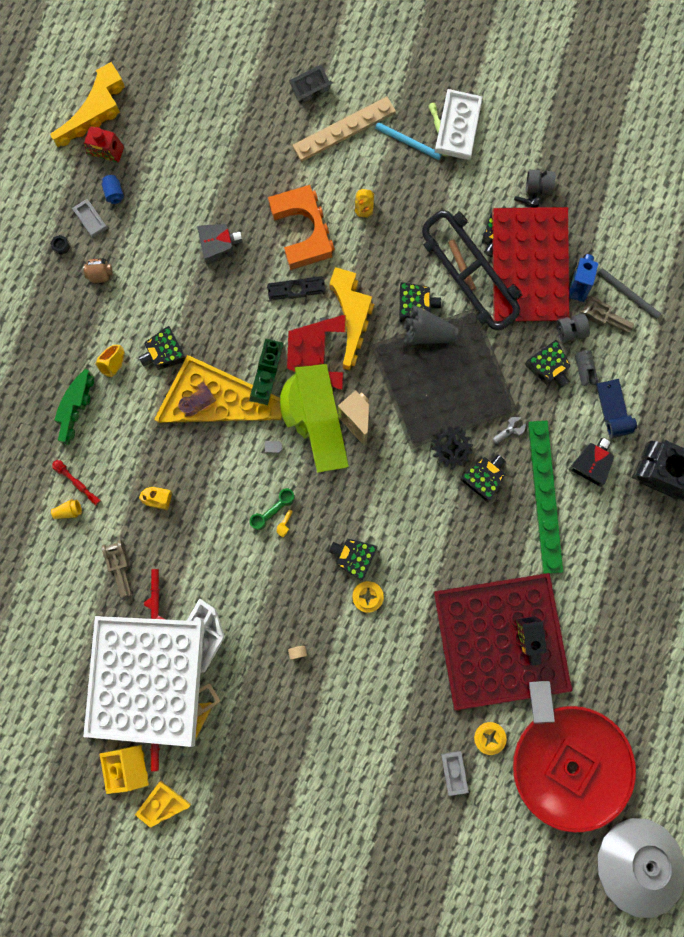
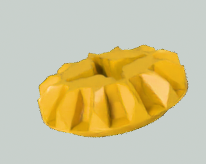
M364 581L355 587L352 598L354 605L360 611L369 613L376 611L382 605L384 595L378 584L372 581ZM367 588H369L370 595L377 596V598L370 599L369 605H367L366 599L359 597L366 595Z
M494 722L482 723L476 729L474 735L475 745L482 753L487 755L498 754L506 745L507 739L504 729ZM495 730L493 738L498 743L489 742L485 746L487 738H485L483 733L490 735Z

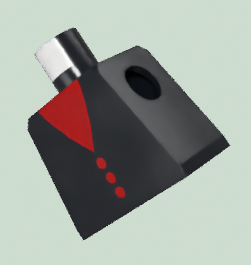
M601 438L597 446L589 443L569 467V470L602 487L606 483L614 459V455L607 452L611 442Z

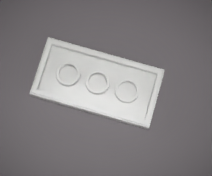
M447 90L435 153L466 160L471 159L482 96Z

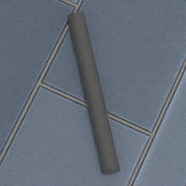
M602 268L598 274L656 320L661 315L658 310Z

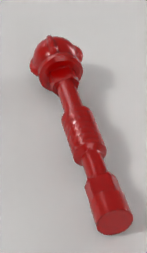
M55 460L52 463L53 470L58 474H63L72 481V484L81 493L83 492L87 495L88 499L95 506L101 502L98 497L86 489L87 487L79 479H75L66 469L67 466L61 460Z

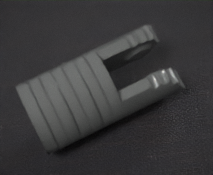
M587 350L576 353L575 358L581 385L587 386L589 381L591 385H596L598 378L592 351Z

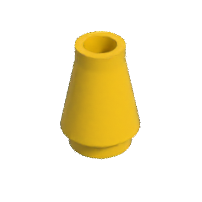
M73 499L51 509V515L54 520L77 518L78 515L82 514L80 502Z

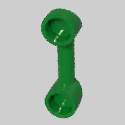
M289 488L282 489L279 493L280 500L263 515L256 513L250 517L249 523L251 527L256 530L264 529L267 525L266 521L284 506L293 504L295 500L293 491Z

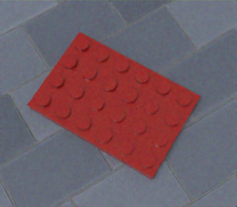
M568 207L493 208V269L507 288L514 283L523 294L517 300L520 306V314L514 322L557 321L558 319L569 317ZM493 282V320L495 322H502L512 313L513 308Z

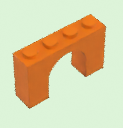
M310 185L268 197L274 221L291 215H303L309 218L315 226L312 235L307 240L284 247L290 270L332 258V251H335L332 240H328L327 234H329L327 224L322 222L321 218H324L321 207H317L318 197L316 191H312Z

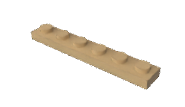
M385 97L293 144V149L300 161L303 162L396 114V110L388 97Z

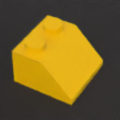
M142 745L100 753L106 794L127 792L149 786Z

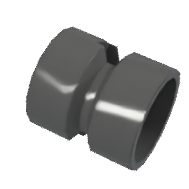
M529 169L526 179V194H537L540 192L541 195L552 196L556 173L554 171H544L541 173L540 170Z
M584 313L574 315L571 319L566 317L556 321L557 332L562 343L574 341L575 337L579 340L590 336L589 322Z

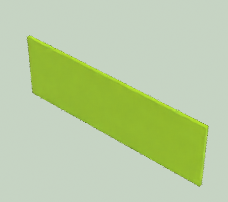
M327 364L295 367L317 473L349 467Z

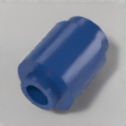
M115 175L103 177L101 185L106 201L111 204L120 203L124 195L119 179Z

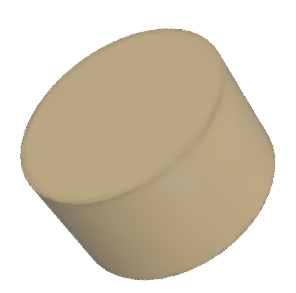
M305 646L288 649L290 660L307 656Z

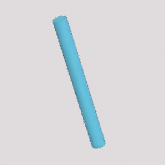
M379 122L375 127L376 130L437 160H440L442 154L435 153L434 149Z

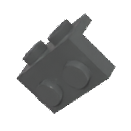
M322 65L289 80L297 100L303 99L304 102L314 98L312 94L316 92L322 94L328 91V86L332 84L331 80H328Z

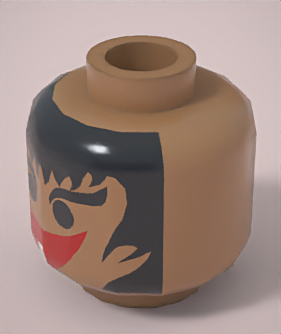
M104 258L90 259L84 265L85 278L89 279L91 283L108 282L110 275H113L112 265L108 264Z

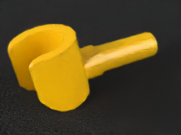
M288 510L282 523L277 526V533L281 537H284L290 530L285 525L293 512L292 510Z

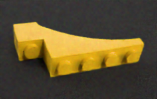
M112 62L96 70V80L81 108L69 121L50 134L57 147L68 145L70 140L84 136L89 127H100L104 121L112 120L120 113L111 95L119 94L125 86Z
M335 267L329 286L330 290L334 291L343 314L346 315L347 346L343 369L350 371L351 366L356 365L358 355L355 354L357 348L361 349L364 338H361L363 331H367L369 325L367 316L368 314L372 315L375 304L372 303V296L355 292L359 283L356 280V273Z

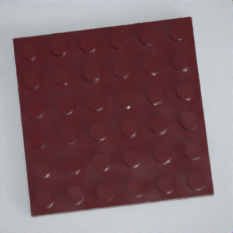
M550 573L433 592L454 711L531 698L529 682L550 681L551 695L572 692ZM536 616L543 621L547 652L541 654L542 664L530 665L529 656L522 652L516 619Z

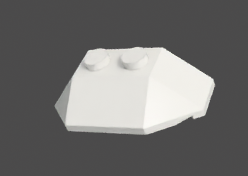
M199 599L187 621L204 622L201 673H204L225 636L217 610L202 599Z

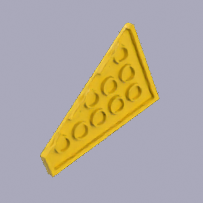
M187 355L154 420L158 423L281 420L282 414L280 410V397L271 394L268 405L251 402L249 399L253 387L252 384ZM185 398H190V399L184 400V401L182 402V404H180V402H181L180 400H181V399L183 400V399H185Z

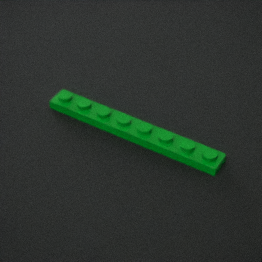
M548 420L528 422L542 571L543 574L563 573Z

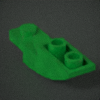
M84 369L71 383L57 409L54 421L61 425L58 441L62 444L70 445V441L74 440L75 430L73 427L74 423L79 419V411L77 409L85 410L86 405L90 403L89 389L94 385V376H92L93 374L88 369Z

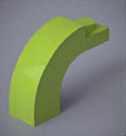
M295 373L283 386L280 395V410L287 427L295 425L297 432L305 439L309 437Z

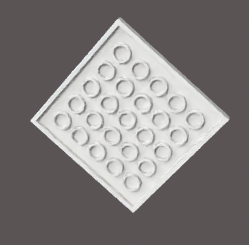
M95 616L84 737L188 747L195 746L204 622Z

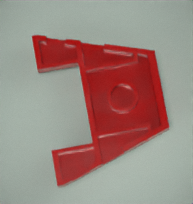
M346 315L288 331L287 369L295 372V367L325 364L326 332H345ZM328 371L331 386L343 389L344 372Z

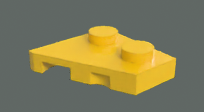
M160 781L136 812L135 816L151 828L188 809L191 804L163 781Z

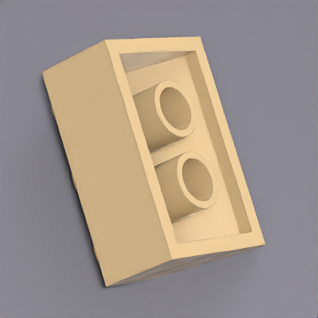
M355 390L338 405V414L341 422L365 446L368 436L369 400L363 393L359 394Z

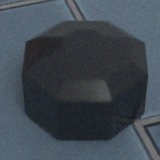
M62 235L53 237L50 243L52 250L59 255L67 253L70 249L68 239Z

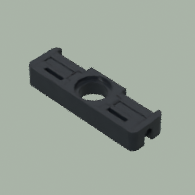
M322 276L267 284L270 301L287 297L288 299L307 297L306 294L316 295L323 292L324 295L326 293L324 277ZM294 285H299L302 290L299 293H293L291 288Z

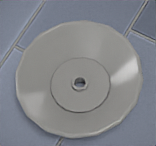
M630 818L615 824L603 838L598 853V875L606 895L620 910L634 917L654 918L670 911L681 897L684 888V857L678 842L663 826L649 819ZM647 864L650 865V871L646 868Z

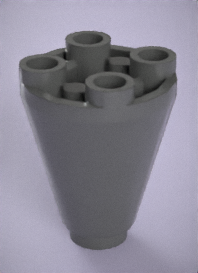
M412 306L410 319L406 318L404 323V329L407 330L404 337V343L406 344L455 342L458 336L457 327L418 306Z

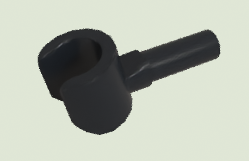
M536 195L531 200L518 196L514 198V201L528 204L531 208H537L541 204V198Z

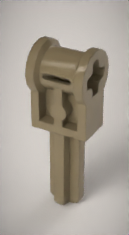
M593 296L586 298V304L583 310L579 312V314L584 313L589 321L600 326L608 323L627 333H630L634 328V323L612 313V306Z
M118 540L117 543L111 545H102V552L108 572H114L120 597L130 596L132 593L125 568L129 567L123 541Z

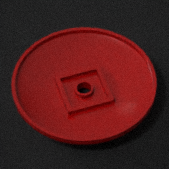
M579 706L554 708V723L534 724L532 721L525 728L517 742L513 756V776L517 791L526 807L538 819L553 828L566 832H587L598 829L614 820L623 811L632 795L636 779V766L632 748L620 728L605 715ZM570 762L577 764V770L574 773H569L567 770V765Z

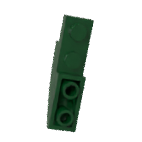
M265 338L249 401L268 405L284 343Z

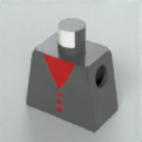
M227 224L197 226L206 265L233 255L232 245L243 242L240 231L229 234Z

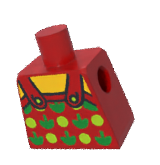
M89 127L84 142L86 154L119 163L124 145L116 134L99 127Z

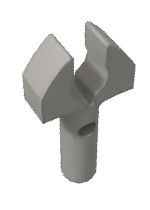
M521 417L510 418L507 420L508 428L493 437V442L498 444L511 434L520 436L523 434L526 424L520 428L513 429L514 423L521 420Z

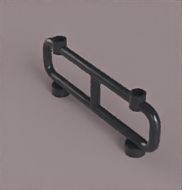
M446 210L436 212L423 225L422 235L426 241L423 244L429 253L433 251L478 311L479 314L476 316L478 321L482 325L486 323L493 330H503L518 318L520 306L517 300L523 296L522 292L514 283L509 288L506 287L463 229L469 222L460 211L454 216ZM441 218L448 220L477 259L460 274L441 250L437 241L429 233L431 226ZM480 266L483 267L513 308L512 313L500 323H496L492 319L490 313L483 307L464 281Z

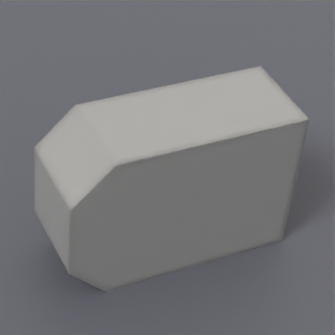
M265 441V453H280L282 451L280 441Z

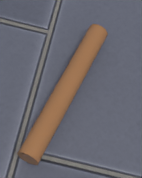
M450 240L448 242L460 271L463 272L467 266L455 240ZM469 275L465 282L472 291L476 290L471 275Z

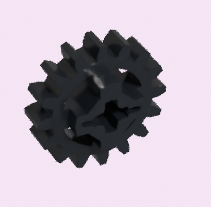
M448 426V431L441 428L442 434L435 433L437 440H431V442L435 443L431 450L436 451L432 456L439 457L438 463L444 461L445 467H448L449 463L452 468H455L456 463L462 466V460H469L466 455L472 454L468 450L469 447L473 446V444L468 443L471 437H465V430L459 432L460 427H456L454 431L452 426ZM455 435H458L463 442L457 441ZM446 436L444 443L440 444L441 440ZM451 442L452 444L456 445V447L453 448L452 451L448 449V446L451 445ZM463 450L462 454L458 457L457 454ZM441 451H444L445 453H447L449 459H446V458L441 454Z

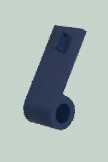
M619 379L597 383L596 386L609 437L616 438L634 434L635 429H637V422L631 415H627Z

